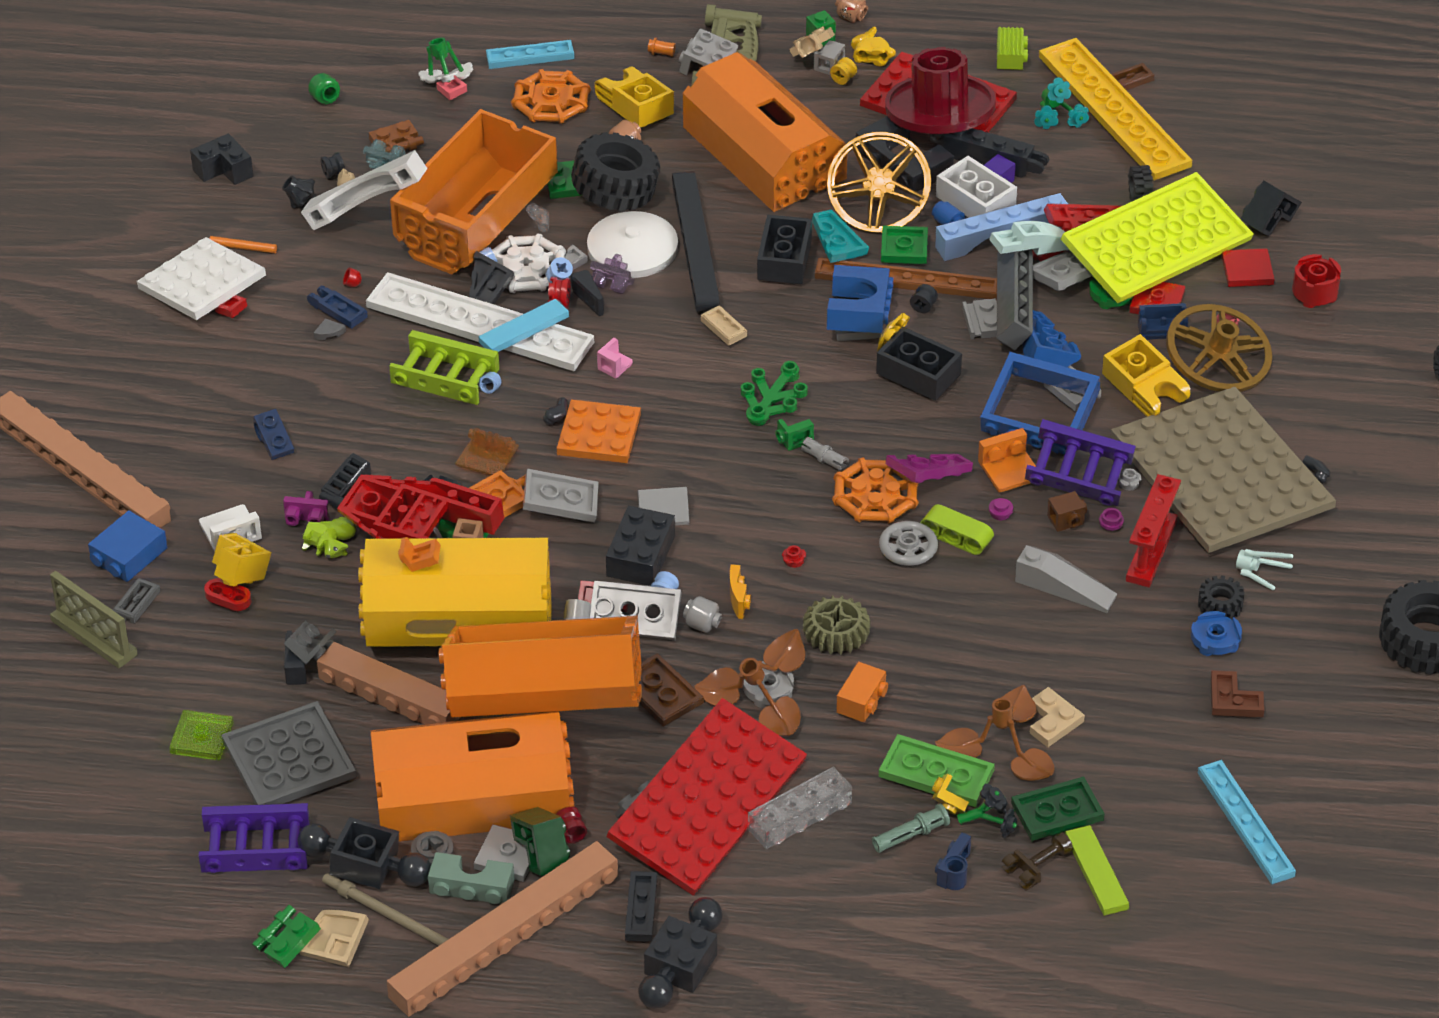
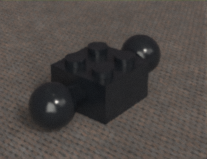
M349 817L338 839L331 838L328 829L317 823L308 824L303 827L297 838L298 847L305 851L309 857H320L326 852H330L329 875L376 889H380L389 870L398 872L401 881L408 886H420L428 880L431 868L428 858L417 852L408 853L402 858L396 857L398 854L399 831Z
M702 897L691 904L688 911L690 924L668 916L644 953V974L648 976L641 981L638 988L639 998L645 1006L652 1009L665 1007L673 997V986L693 993L717 956V934L710 931L719 926L723 913L721 906L714 899Z

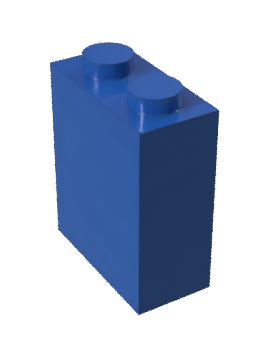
M128 510L88 544L90 560L94 565L102 567L114 577H119L128 582L167 549V542L164 530Z

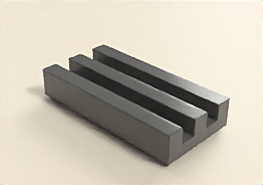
M138 578L114 607L113 611L122 616L125 621L130 619V623L135 624L160 593V585ZM133 599V602L129 605V607L126 610H124Z

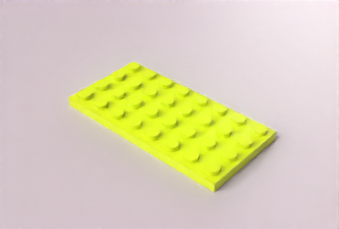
M1195 172L1063 233L1061 241L1117 303H1120L1222 254L1225 250H1231L1250 241L1254 234L1206 181Z

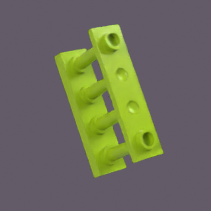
M412 330L408 336L410 355L403 366L391 363L389 366L391 383L478 405L479 389L477 384L485 372L497 373L499 371L498 351ZM419 356L431 358L425 371L413 369ZM441 361L453 364L446 377L434 374ZM463 367L475 369L468 382L456 379Z

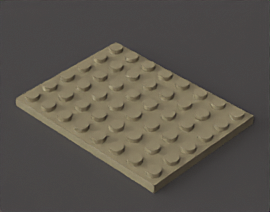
M1236 387L1162 411L1157 416L1151 415L1111 429L1112 439L1136 446L1132 462L1152 486L1157 474L1181 480V485L1171 509L1208 553L1333 509L1336 506L1334 497Z

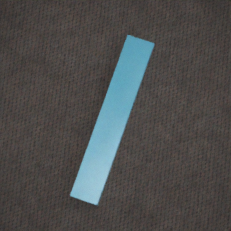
M1219 760L1198 767V775L1271 885L1295 877V868L1223 761Z

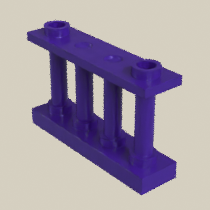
M1042 419L1038 438L1043 439L1044 442L1036 466L1027 465L1025 480H1029L1035 485L1043 484L1067 492L1076 491L1078 495L1098 500L1104 505L1118 506L1121 491L1115 490L1123 464H1132L1136 446ZM1055 443L1067 447L1059 473L1045 470L1052 446ZM1077 450L1090 453L1082 480L1068 476ZM1100 457H1106L1114 461L1106 487L1092 483Z
M308 803L202 807L204 832H210L209 851H199L201 872L308 869L307 855L305 851L298 847L297 843L300 829L310 824ZM289 829L288 848L273 849L274 830ZM247 830H263L262 849L246 850ZM221 831H237L235 850L220 851Z

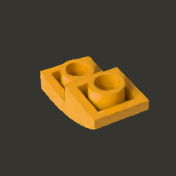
M731 564V604L738 619H743L745 609H750L751 595L747 594V584H744L745 576H741V565Z

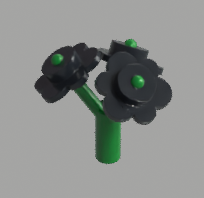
M988 783L984 784L980 791V796L984 798V803L979 808L957 814L960 824L979 818L1002 824L1000 830L1002 838H1006L1007 835L1013 833L1017 826L1014 809L1010 808L1008 813L1005 809L1008 805L1006 797L999 788L992 787ZM995 808L999 814L1005 816L1002 819L985 814V812Z

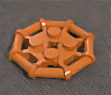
M538 69L537 73L523 80H517L514 84L515 93L514 98L511 100V105L514 109H518L526 115L530 122L550 121L562 124L570 117L578 113H584L588 109L587 100L591 87L588 83H583L574 76L570 70L560 72ZM580 94L579 99L573 97V95ZM526 104H531L533 106V109L528 107Z
M858 458V462L842 472H836L833 477L835 481L834 496L832 497L834 505L843 508L859 523L864 520L887 521L890 524L894 522V519L910 509H915L918 505L917 485L919 483L911 482L908 477L886 465V460ZM861 471L862 474H861L860 476H858L857 478H855V479L850 478V477H852L853 475H855L856 473H858V472ZM893 472H894L897 476H899V477H900L901 479H903V480L898 481L897 479H895V478H894L893 476H891V475H892ZM844 487L850 488L851 493L845 494ZM907 490V496L900 495V491Z

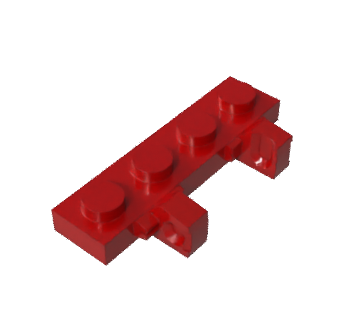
M1046 204L1044 212L1049 224L1061 227L1062 230L1067 232L1121 206Z

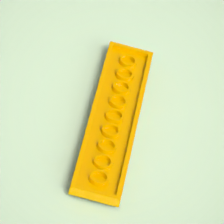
M1077 38L1039 50V58L1057 77L1069 82L1070 87L1068 89L1089 109V112L1140 166H1150L1151 176L1154 181L1192 167L1193 160Z

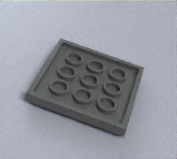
M318 701L221 735L222 742L255 805L283 804L356 778V770Z

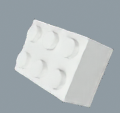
M967 156L937 175L936 197L944 202H949L969 218L1016 205L1017 186Z

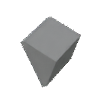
M687 487L637 490L639 508L675 515V526L689 525Z

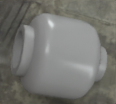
M697 596L694 600L690 599L688 601L683 617L686 618V624L689 627L707 633L712 627H718L722 614L719 613V605L716 602Z

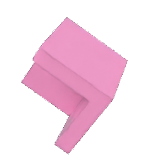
M616 338L611 339L597 352L598 370L615 379L633 364L632 359L619 353L618 339Z

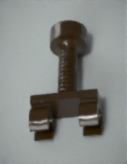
M1061 832L1051 839L1052 845L1030 859L1018 849L1013 854L1006 855L1002 859V862L1005 864L1002 868L1007 873H1012L1020 867L1024 872L1019 876L1021 882L1018 884L1025 890H1028L1035 883L1041 882V871L1036 866L1057 853L1060 856H1064L1073 850L1072 842L1066 834Z

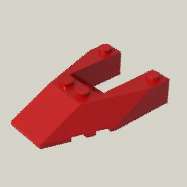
M360 475L337 508L339 513L375 539H402L405 537L408 539H431L429 535L440 519L457 523L458 518L482 521L483 532L494 535L505 518L502 498L438 478H431L430 481L416 480V477H406L405 480L392 479L391 476Z

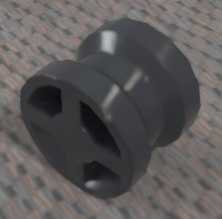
M338 152L334 153L332 157L324 156L320 158L321 167L327 179L345 169L343 159Z
M921 284L910 298V305L919 313H928L932 308V304L938 299V293L932 286Z

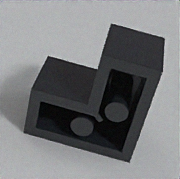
M229 133L190 150L192 169L203 182L221 174H224L233 185L254 177L251 156Z
M1263 180L1255 189L1251 202L1243 209L1240 219L1258 231L1270 236L1281 217L1288 221L1292 220L1302 202Z

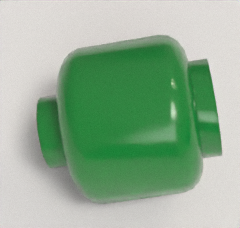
M320 73L313 76L310 80L308 91L319 103L327 105L335 102L339 97L340 85L329 74Z

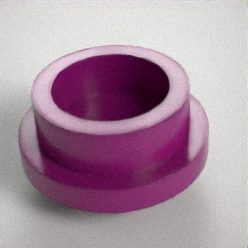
M997 498L990 502L989 512L994 519L1003 521L1012 514L1013 504L1007 499Z
M1107 508L1100 515L1099 523L1104 529L1118 530L1123 526L1124 518L1118 509Z

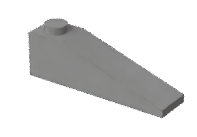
M1026 545L1016 562L1015 582L1105 613H1108L1117 597V593L1066 559L1050 551Z

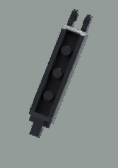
M974 128L955 133L930 134V141L943 146V148L954 155L955 160L960 161L969 156L980 164L985 165L999 154L1015 163V176L1020 178L1026 176L1028 172L1042 174L1045 169L1044 166H1047L1050 161L1049 155L1034 150L1035 145Z

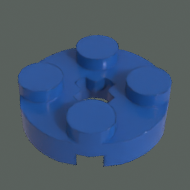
M1210 611L1198 616L1197 621L1193 622L1191 639L1202 655L1234 653L1239 648L1242 627L1234 617L1231 620L1225 617L1223 612ZM1217 631L1220 635H1214L1212 632Z

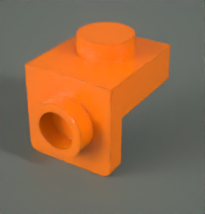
M405 537L401 539L398 555L401 562L405 563L413 572L438 564L441 545L437 539L413 545Z

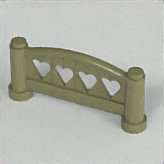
M707 4L705 25L712 26L711 33L733 43L742 42L741 49L737 50V52L748 59L756 61L759 47L756 27L761 28L762 15H758L755 12L716 8V5ZM739 28L745 29L743 31L744 36L741 37L730 32ZM693 71L691 86L698 78L696 76L698 71Z

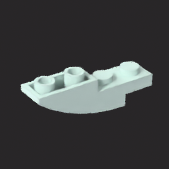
M1013 222L1011 230L993 232L990 236V241L1000 254L1033 249L1037 255L1069 250L1061 241L1065 231L1045 222Z

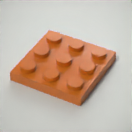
M571 399L557 445V455L628 463L641 416V407Z

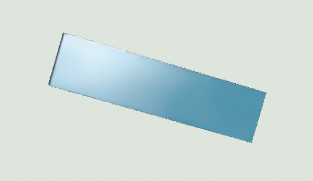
M571 40L487 49L486 57L489 69L571 60L574 59V50Z
M556 299L551 300L478 336L479 343L486 349L499 352L568 318L569 311Z

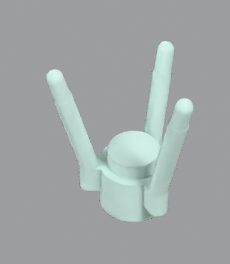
M1248 549L1241 550L1236 561V568L1241 570L1240 575L1249 577L1270 590H1275V586L1253 574L1252 571H1257L1260 564L1288 569L1293 567L1292 564L1261 558L1292 559L1293 554L1261 552Z

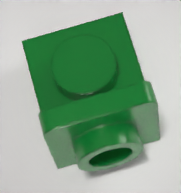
M780 419L777 420L775 435L778 442L782 443L788 451L805 445L803 442L807 437L814 440V424L810 419L787 426L784 420Z

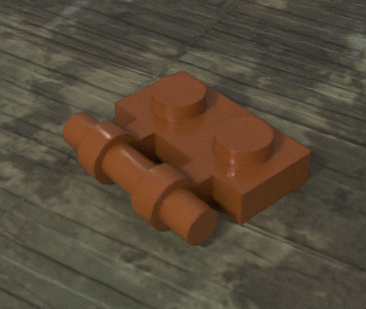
M410 120L369 132V140L376 150L380 151L382 157L388 155L391 157L396 156L401 151L407 149L409 151L415 150L417 146L424 144L423 137H418V132Z

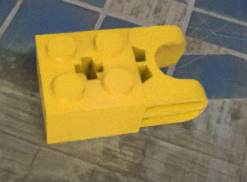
M632 66L623 69L622 81H613L606 77L595 81L594 86L597 98L628 121L636 122L640 128L674 114V91L650 74H643Z
M1141 334L1103 356L1102 374L1146 417L1160 414L1161 402L1158 398L1160 396L1170 397L1179 403L1190 398L1188 383L1170 366V362Z

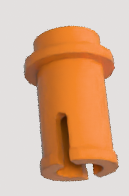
M657 38L649 40L648 52H651L652 55L657 53L673 57L675 54L676 43L658 41Z

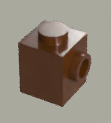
M1076 491L1048 498L1047 516L1057 532L1084 524L1087 506L1085 501L1079 498Z

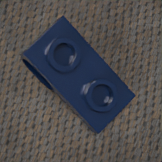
M276 409L254 416L253 421L256 435L260 441H263L271 460L294 453L293 444Z
M961 832L957 840H953L950 843L945 858H940L937 862L935 873H937L938 886L950 890H960L965 887L968 865L966 859L970 854L971 848L970 835Z

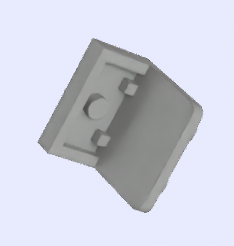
M700 28L695 37L690 39L686 51L683 50L678 62L681 63L679 72L687 75L695 62L706 66L736 53L738 45Z

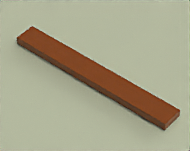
M818 258L815 270V279L833 281L835 265L890 268L889 277H894L893 288L916 290L919 285L927 284L932 286L937 293L984 299L996 298L997 300V278L844 260L830 263L827 258Z

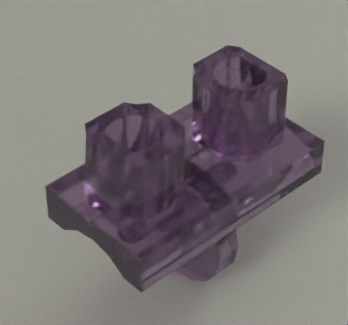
M615 254L612 259L606 258L604 264L592 261L590 268L593 271L592 278L597 287L604 288L607 279L613 280L610 286L611 290L620 294L624 293L628 285L633 286L635 279L631 277V272L626 270L628 264L622 262V255Z

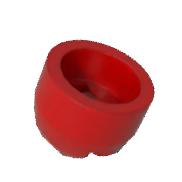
M349 267L344 274L343 285L349 287L358 286L362 280L360 272Z

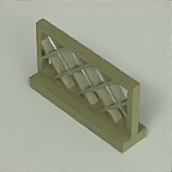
M54 571L50 574L56 610L50 614L53 623L119 669L138 655L137 648L128 642L125 619L59 572Z

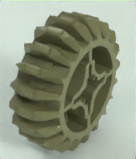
M832 595L830 599L822 597L820 602L814 601L812 606H808L803 617V632L807 642H811L813 648L819 647L821 653L827 650L830 655L833 652H838L841 655L843 651L851 654L853 648L859 649L861 644H865L870 633V618L866 608H862L860 602L854 603L852 598L845 600L843 595L840 598H834Z

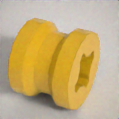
M847 57L841 58L830 69L832 79L840 85L846 84L857 73L856 64Z

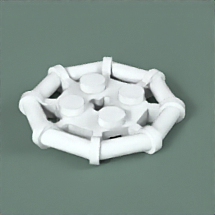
M539 233L536 236L513 237L509 235L506 237V240L492 249L498 263L514 272L513 279L506 286L510 293L530 290L546 291V287L549 286L550 282L547 280V277L541 278L543 274L546 276V271L550 266L549 262L559 257L565 258L566 254L563 246L552 243ZM520 245H532V246L518 247V246H520ZM507 250L506 255H501L503 252Z

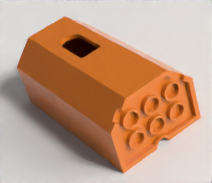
M739 52L699 69L696 74L698 78L691 87L687 86L683 92V128L766 206L775 212L806 198L810 190L817 193L828 188L827 179L831 163L841 148L846 145L839 136L756 61L746 58ZM762 106L783 126L775 124L758 107ZM847 155L843 158L837 169L835 184L847 179Z
M480 109L425 164L428 169L419 182L399 190L390 199L393 235L399 242L403 240L410 249L408 251L409 255L416 261L451 275L460 268L469 266L475 260V252L484 250L557 174L556 137L527 126L519 129L513 121ZM496 194L476 216L471 215L487 196Z
M638 616L454 626L445 642L442 643V648H439V663L444 664V674H441V688L446 690V708L450 710L451 717L638 707L642 697V686L639 684L642 668Z
M558 711L371 730L380 826L399 831L400 842L414 840L418 835L431 831H439L448 836L489 832L492 825L512 829L510 815L536 807L556 814L565 807L574 806L573 796L569 797V795H574L573 780L567 777V775H571L570 760L568 759L570 758L569 742L565 740L567 738L566 722L564 723V721L560 720Z

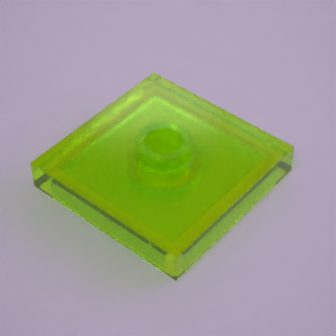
M183 710L169 747L170 754L220 760L225 748L221 735L231 731L234 723L233 716Z

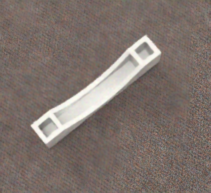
M414 150L310 199L301 213L313 230L318 229L376 195L391 190H401L419 182L428 168Z

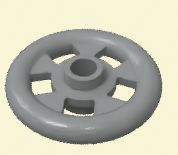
M901 521L888 526L882 532L879 539V547L882 554L890 561L899 565L914 566L922 564L934 556L938 548V540L935 533L928 526L915 521ZM925 536L927 542L921 543L919 538ZM890 538H896V544L889 543ZM919 549L923 551L921 554H914ZM899 550L900 552L905 553V555H900L896 553V551Z

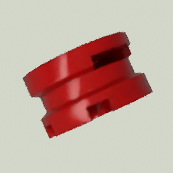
M551 277L550 281L552 283H549L548 302L556 299L568 310L571 294L570 278L558 280L557 277Z

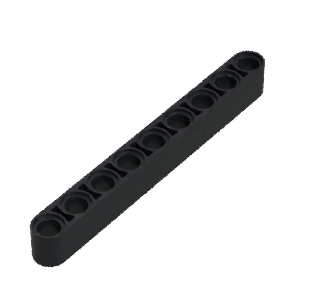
M695 171L672 173L673 192L696 312L709 311L720 306Z

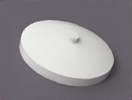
M639 211L621 212L610 215L594 225L587 238V251L592 263L600 270L617 277L640 278L656 274L667 268L674 261L678 252V237L673 226L657 215Z

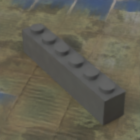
M1033 249L1004 254L997 253V339L1003 345H1008L1015 350L1033 333Z

